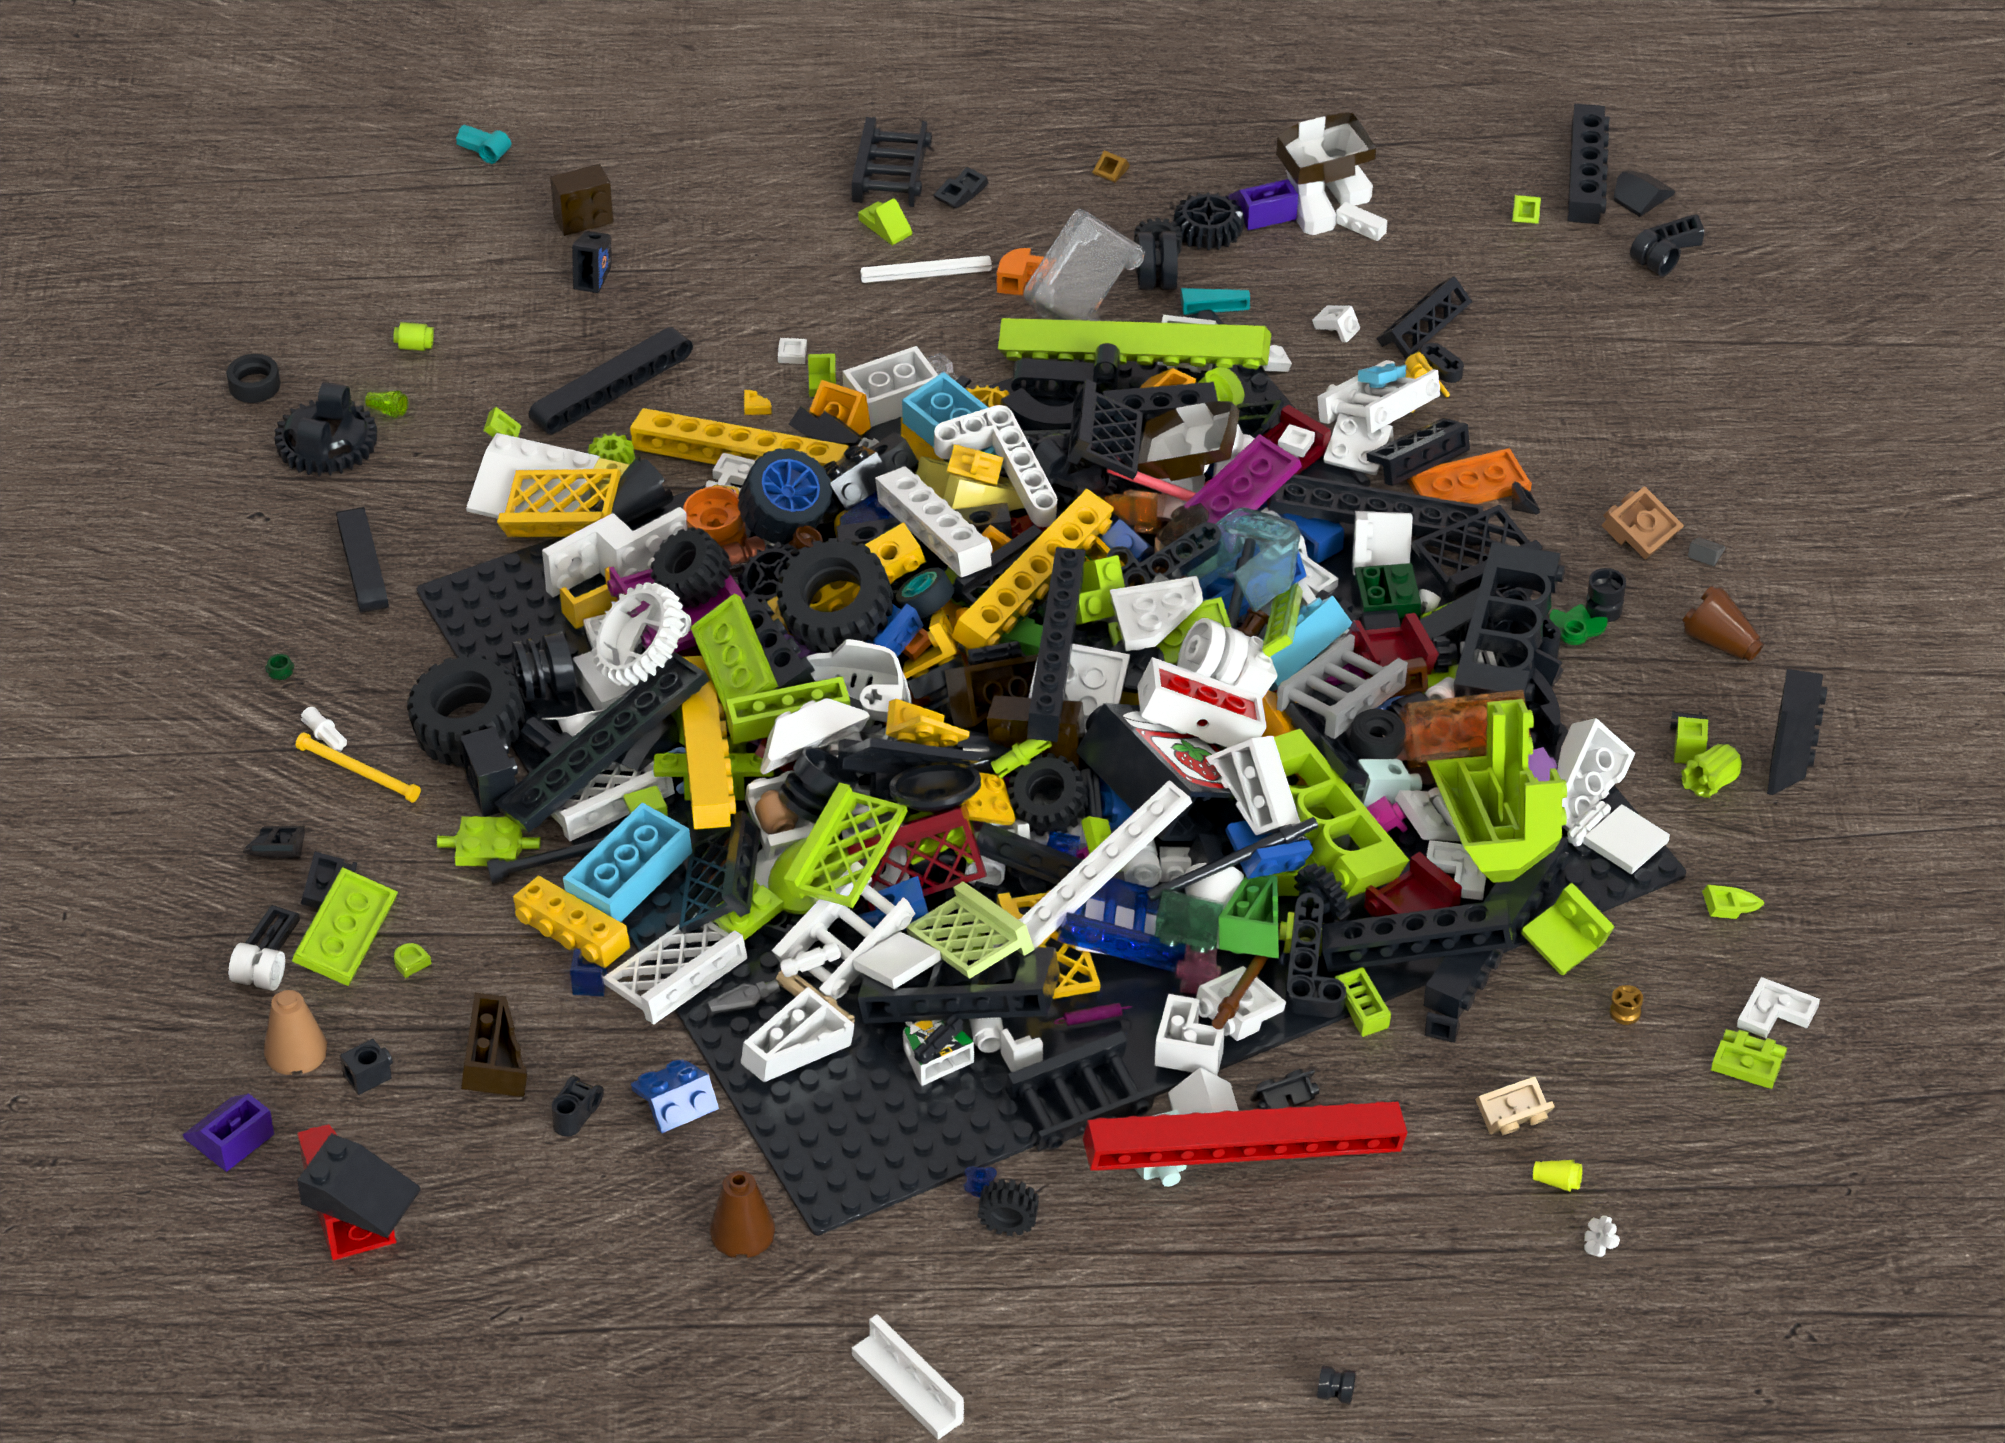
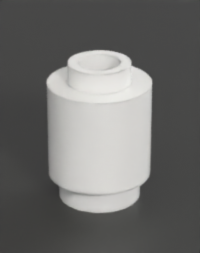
M1001 1018L969 1019L974 1044L978 1046L980 1051L989 1053L1001 1048V1030H1003Z

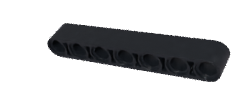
M665 328L535 402L529 410V419L547 434L553 435L685 360L693 350V343L675 328Z

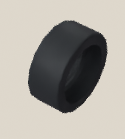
M253 353L236 358L229 364L226 371L230 394L242 402H263L272 398L279 391L281 385L277 363L271 357L264 354ZM251 374L267 376L265 379L253 383L240 381L241 378Z

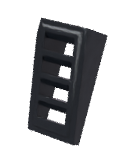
M1698 214L1650 228V230L1662 236L1663 240L1667 239L1680 248L1703 245L1704 227Z

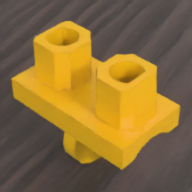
M954 444L947 473L996 486L1004 457Z

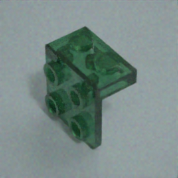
M1163 889L1155 920L1154 936L1160 938L1159 942L1170 946H1177L1179 942L1188 944L1191 950L1201 953H1208L1209 949L1216 950L1219 915L1223 910L1224 902Z

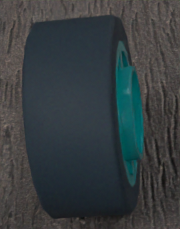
M939 567L929 568L906 581L898 590L896 601L902 609L906 604L915 608L921 619L942 608L951 599L954 587L942 569Z

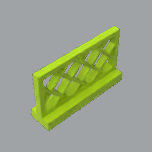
M839 782L784 877L791 896L803 899L807 895L853 908L908 812L907 807L853 792L850 785ZM857 804L866 805L870 808L869 811L855 817L852 815ZM887 812L895 813L892 820L879 824L877 816ZM874 818L877 826L859 832L858 824ZM854 827L856 835L839 841L838 837L841 831ZM878 834L881 835L882 838L878 844L869 848L865 847L863 840ZM860 842L863 850L846 857L843 849ZM840 850L842 859L825 865L826 857ZM867 858L868 862L865 868L852 873L849 865ZM846 866L849 874L832 881L829 873ZM826 875L829 883L817 888L810 886L814 879ZM851 882L853 883L854 887L849 896L836 893L835 889Z

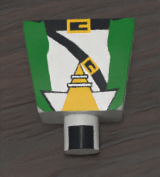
M945 1020L905 1022L908 1027L903 1030L904 1050L921 1086L974 1063V1042L963 1031L955 1037L952 1036L953 1039L937 1055L933 1054L934 1058L929 1063L923 1065L916 1061L914 1050L921 1043H925L924 1040L941 1024L944 1025L943 1022Z

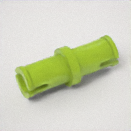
M1028 739L1022 744L1016 743L1012 746L1011 751L992 761L991 766L995 773L998 774V777L1002 779L1021 765L1026 766L1031 763V758L1050 748L1052 744L1050 741Z

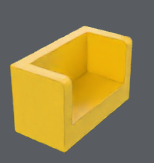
M610 567L605 568V585L576 598L566 587L560 588L562 613L576 629L584 626L583 619L606 614L605 611H609L612 608L611 602L618 601L616 596L612 597L607 587V581L610 580Z

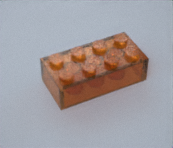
M1523 690L1407 703L1399 712L1406 729L1404 743L1408 767L1429 766L1427 761L1486 756L1487 702L1523 699L1525 703Z

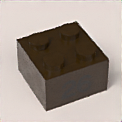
M600 164L550 176L553 215L564 236L614 223L611 185Z

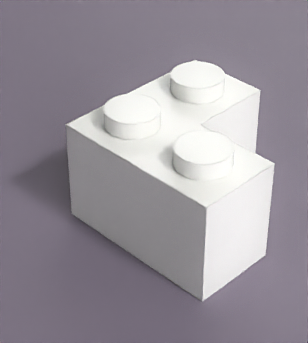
M1168 994L1156 1038L1155 1066L1195 1072L1201 1067L1216 1076L1218 1075L1223 1055L1224 1028L1218 1030L1213 1026L1198 1024L1199 999Z

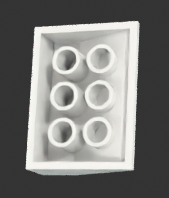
M496 433L485 451L466 510L470 513L498 519L499 513H505L516 470L593 469L600 456ZM585 478L577 479L569 486L575 491L587 481ZM523 479L521 485L522 492L536 481L534 479ZM552 479L544 487L549 492L561 481L560 479ZM540 488L528 499L533 504L545 495V492ZM565 488L554 499L559 503L571 493ZM590 489L579 497L583 503L591 498ZM550 500L539 508L538 511L548 512L555 505ZM575 500L563 510L564 512H573L581 505ZM523 501L515 508L514 513H521L529 507V504Z

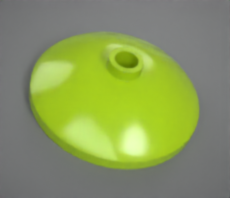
M807 838L793 843L781 853L773 864L768 878V889L784 901L783 909L793 914H806L819 900L807 895L803 899L792 897L784 881L785 875ZM844 848L843 851L847 857L849 854L847 848ZM840 850L828 855L824 861L825 865L842 859ZM846 866L829 873L831 880L839 879L847 870ZM826 875L814 879L810 886L817 888L829 882Z

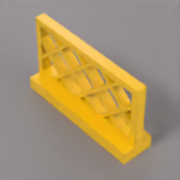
M619 469L516 470L505 513H499L497 523L507 537H568L611 514L621 472ZM585 478L587 482L575 491L569 486L577 479ZM604 478H610L609 484L599 491L595 485ZM523 479H534L536 481L522 492L521 485ZM552 479H560L561 482L549 492L544 487ZM541 488L545 495L532 504L528 498ZM567 488L571 494L557 503L554 497ZM590 488H593L596 494L583 503L579 497ZM601 499L604 501L602 512H590L589 509ZM551 500L555 506L548 512L538 511L548 501ZM575 500L581 505L573 512H564L563 510ZM523 501L529 504V507L521 513H514L515 508Z
M1009 892L997 894V905L1019 920L1024 915L1019 913L1018 908L1027 906L1032 908L1047 893L1012 899ZM1072 914L1063 922V924L1073 928V932L1069 937L1054 931L1038 946L1047 947L1045 944L1050 937L1063 943L1060 950L1056 951L1057 960L1072 968L1066 976L1059 975L1058 982H1060V985L1055 989L1053 999L1100 991L1101 985L1090 952L1077 950L1081 952V957L1078 961L1063 955L1069 947L1075 949ZM1079 971L1089 976L1090 982L1078 983L1072 980V977Z

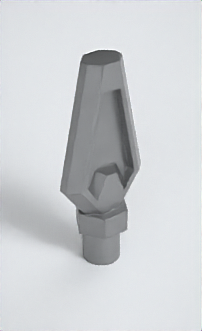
M777 980L767 983L763 981L756 985L743 983L707 1003L712 1014L751 1008L760 999H766L770 994L780 992Z

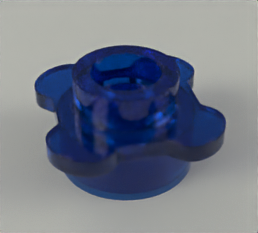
M968 1167L965 1170V1175L967 1176V1182L964 1184L965 1191L973 1196L980 1197L983 1187L985 1185L989 1186V1182L994 1181V1178L997 1176L996 1169L993 1167Z

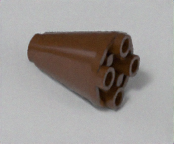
M1710 586L1701 597L1703 602L1697 610L1694 608L1690 609L1682 621L1685 623L1684 632L1742 660L1745 658L1749 662L1752 661L1761 651L1764 643L1760 641V636L1728 593L1721 587L1716 589Z

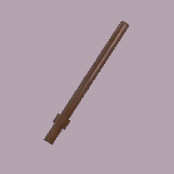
M1278 923V943H1279V941H1280V940H1279L1280 923ZM1255 955L1230 995L1224 997L1217 1008L1218 1013L1212 1020V1026L1215 1029H1222L1228 1019H1232L1239 1010L1241 999L1269 957Z

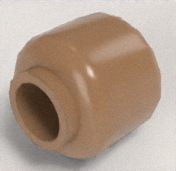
M769 790L763 793L760 797L761 799L755 805V814L762 830L772 835L794 829L799 816L785 806L776 790Z

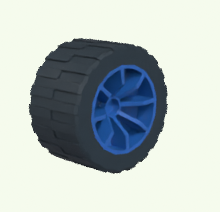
M790 448L768 451L755 461L741 487L738 496V509L741 513V518L746 523L747 528L754 532L757 537L767 540L769 543L776 544L779 542L786 545L793 540V535L798 527L810 526L817 529L831 502V481L824 467L815 458L808 456L807 453Z

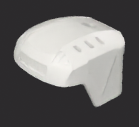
M846 639L833 652L817 653L806 657L815 669L811 673L815 681L843 676L848 695L859 700L863 710L867 711L870 715L865 726L867 728H871L876 720L887 722L889 701L899 699L912 704V697L896 654L889 648L863 641ZM854 675H856L857 679L855 682V686L852 688L850 687L852 678ZM873 677L872 684L867 686L869 678ZM886 727L876 734H866L859 731L862 741L868 738L897 741L896 738L886 735ZM831 744L824 751L838 755V745Z

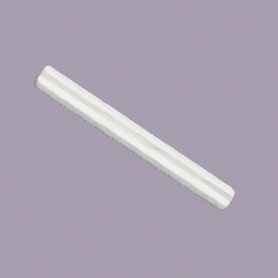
M977 256L862 267L860 276L862 283L988 272L991 271L992 262L990 256Z

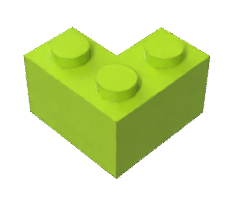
M1118 555L1084 563V576L1076 625L1115 616L1110 590L1125 588Z

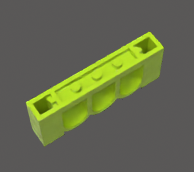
M1297 729L1274 737L1285 775L1289 776L1299 773L1309 786L1298 789L1289 785L1300 822L1315 817L1307 809L1322 803L1335 817L1328 820L1315 817L1319 828L1304 835L1313 844L1312 856L1320 867L1322 865L1325 866L1326 871L1333 872L1336 882H1342L1340 888L1348 893L1346 899L1365 892L1366 888L1370 885L1376 888L1398 878L1409 862V859L1343 779L1329 765L1328 761L1301 729ZM1349 834L1360 849L1356 851L1344 850L1338 847L1332 840Z

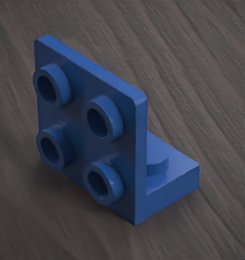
M892 604V615L887 616L888 624L885 629L877 631L878 635L874 638L873 642L868 640L865 643L889 648L898 657L924 626L916 609L908 604L902 610Z

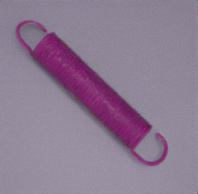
M1113 1003L1064 1013V1018H1059L1054 1023L1061 1024L1066 1022L1067 1026L1111 1017L1122 1016V1009H1129L1132 1006L1121 1007L1120 1003Z

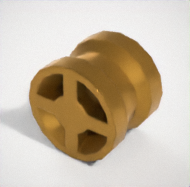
M1622 985L1614 989L1610 1006V1016L1614 1021L1622 1025H1630L1639 1020L1643 1004V994L1641 991L1631 985Z

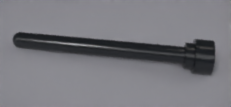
M604 838L508 862L505 859L499 860V858L486 860L492 884L503 882L504 878L509 877L510 873L587 855Z

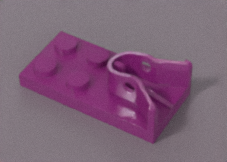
M1259 434L1181 507L1185 521L1194 522L1198 525L1205 522L1216 524L1221 531L1223 549L1227 552L1232 551L1230 546L1234 535L1245 525L1248 517L1302 467L1300 460Z

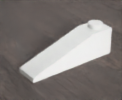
M1597 718L1573 723L1561 747L1557 771L1560 778L1565 779L1567 784V798H1562V807H1565L1567 823L1562 827L1567 831L1573 826H1577L1576 823L1599 800L1604 799L1609 794L1608 791L1614 784L1621 782L1635 755V752Z

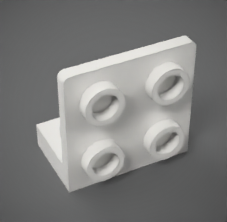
M1339 413L1324 455V463L1376 475L1380 465L1368 462L1366 453L1394 441L1393 426L1386 425L1370 433L1367 432L1366 419Z
M1355 511L1353 575H1355V567L1410 563L1413 520L1411 513Z

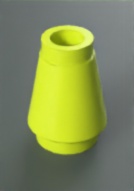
M1574 1160L1536 1161L1533 1169V1180L1569 1192L1572 1189L1578 1190L1582 1180V1164L1575 1163Z

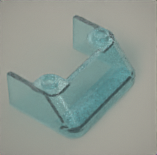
M1246 507L1235 509L1216 523L1221 531L1219 552L1185 574L1186 577L1197 576L1201 590L1218 577L1236 579L1250 607L1254 612H1257L1278 594L1290 589L1294 581L1301 532L1292 520ZM1245 539H1254L1257 543L1253 558L1235 571L1237 559L1242 555ZM1180 552L1177 554V556H1179L1180 558H1188L1191 556L1187 552Z

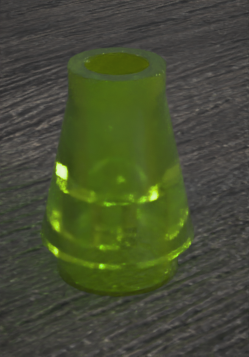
M399 390L370 391L366 395L365 403L368 408H373L391 417L403 416L408 409V398Z

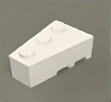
M1273 736L1251 738L1205 757L1210 765L1216 767L1223 778L1220 780L1223 786L1231 790L1238 801L1236 806L1255 835L1275 833L1279 831V828L1288 824L1293 826L1300 823Z

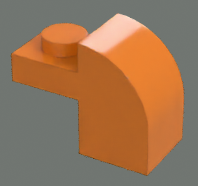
M1019 248L1006 253L1001 258L997 270V293L1023 296L1027 282L1053 285L1055 280V258L1031 255V248Z

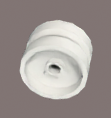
M1201 618L1188 631L1179 652L1177 666L1233 686L1242 672L1247 658V637L1239 630L1223 627L1221 623L1209 618Z

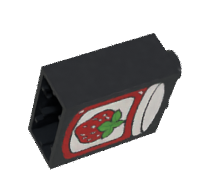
M1103 703L1087 718L1085 723L1087 733L1075 752L1134 812L1169 780L1190 797L1192 803L1157 835L1162 841H1195L1198 834H1227L1226 828L1230 823L1246 821L1236 806L1238 801L1231 790L1225 788L1220 780L1223 778L1214 765H1210L1205 758L1224 750L1220 744L1206 743L1197 736L1188 733H1178L1171 727L1160 723L1152 724L1141 717L1140 705Z

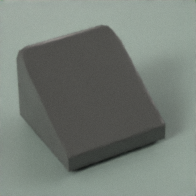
M1698 537L1690 543L1688 557L1715 566L1726 546Z

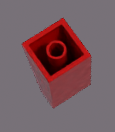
M329 1124L297 1133L304 1170L331 1133L337 1135ZM317 1211L332 1261L396 1243L394 1229L388 1238H385Z

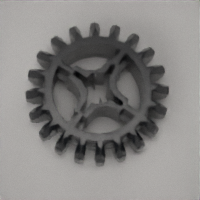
M1197 192L1195 197L1188 195L1187 200H1181L1174 211L1173 221L1176 223V227L1180 226L1182 242H1187L1188 247L1197 246L1198 250L1201 248H1207L1208 251L1210 248L1220 250L1221 246L1229 247L1230 243L1237 241V238L1241 236L1243 231L1244 217L1241 206L1237 205L1236 200H1229L1228 195L1220 196L1219 192L1215 195L1209 192L1202 195Z
M777 542L774 547L767 544L764 551L757 549V555L754 557L748 556L749 563L741 565L743 573L737 575L740 582L737 585L744 596L747 598L753 593L759 602L763 600L767 602L776 597V586L780 583L776 581H779L778 577L783 569L787 570V561L792 556L796 558L799 555L797 551L800 549L794 548L789 543L783 545Z

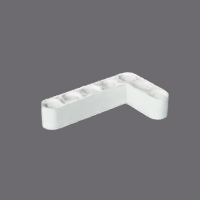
M1003 405L992 406L944 421L935 427L934 452L938 457L950 459L954 444L974 450L993 446L997 456L1004 457L1002 465L1031 521L1039 527H1048L1056 520V494L1017 420L1008 407Z

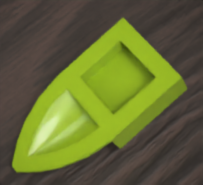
M1707 885L1702 891L1709 914L1712 917L1737 919L1741 913L1756 911L1764 905V901L1757 896L1734 887Z

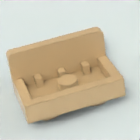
M1536 1077L1483 1094L1475 1099L1490 1135L1501 1131L1502 1135L1510 1134L1520 1129L1519 1124L1527 1121L1530 1122V1125L1543 1122L1548 1119L1547 1114L1555 1108L1553 1101L1546 1103Z

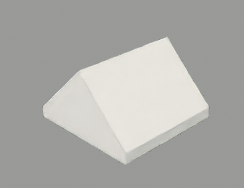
M1201 1067L1168 1092L1172 1111L1178 1109L1179 1115L1193 1112L1238 1111L1230 1082Z

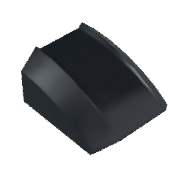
M669 714L657 724L654 730L644 735L630 750L625 751L614 762L640 772L654 761L655 754H663L680 741L676 720Z

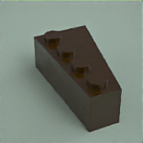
M1038 654L944 670L953 725L958 728L973 727L987 719L994 695L1028 698Z

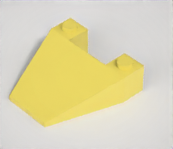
M923 456L920 458L916 474L928 487H932L941 499H945L953 510L1006 502L1009 511L1025 508L1009 478L999 476L997 485L993 486L947 473L949 462Z

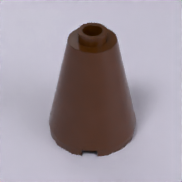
M735 1171L727 1175L723 1181L710 1224V1235L714 1246L723 1254L735 1258L736 1254H747V1258L754 1257L764 1252L773 1242L775 1223L755 1178L748 1172Z

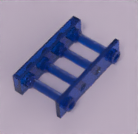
M1112 877L1090 897L1091 899L1105 902L1103 921L1085 917L1086 901L1074 913H1066L1058 931L1057 941L1177 972L1186 953V943L1174 941L1176 921L1182 922L1190 905L1191 898L1170 894L1151 903L1146 891L1153 888ZM1117 906L1134 910L1132 929L1115 925ZM1146 913L1164 918L1162 937L1144 933Z

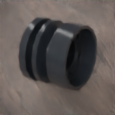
M562 631L542 636L541 650L537 649L532 638L526 639L527 653H525L521 641L512 643L513 655L511 662L513 673L525 702L534 700V686L539 698L546 697L547 683H550L555 695L576 690L573 663Z
M961 654L954 656V659L941 666L937 664L929 668L926 674L907 681L914 698L920 699L928 696L930 702L924 705L923 708L928 710L935 709L937 713L943 714L944 723L953 721L944 670L967 666Z
M806 747L802 750L794 764L793 769L795 773L788 774L778 794L780 800L787 808L807 821L816 824L839 782L850 785L853 791L859 778L856 773L838 771V757L819 748Z

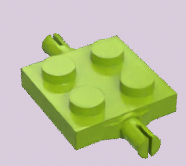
M462 816L460 829L455 836H437V848H455L456 866H487L486 860L499 858V860L505 859L508 862L516 860L522 849L540 850L541 837H523L522 828L508 817Z

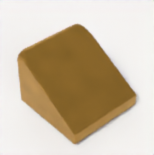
M1104 150L1092 173L1116 183L1128 170L1130 164L1125 158Z

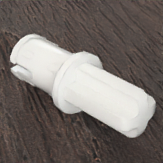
M308 707L303 711L301 721L313 731L315 738L323 740L330 748L341 752L343 747L347 745V740L335 729L333 721L324 718L315 707Z

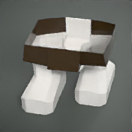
M1353 112L1331 114L1300 122L1278 136L1276 155L1285 166L1287 177L1298 194L1297 219L1295 220L1304 233L1316 235L1331 231L1336 225L1337 214L1324 192L1325 184L1340 205L1347 202L1355 206L1370 201L1373 185L1358 165L1375 160L1376 147Z
M1214 401L1175 408L1146 422L1138 458V468L1143 474L1197 493L1204 487V473L1210 464L1214 463V477L1255 438L1242 433L1238 425L1239 409L1233 402ZM1161 493L1156 517L1170 518L1175 522H1186L1181 507L1187 501Z

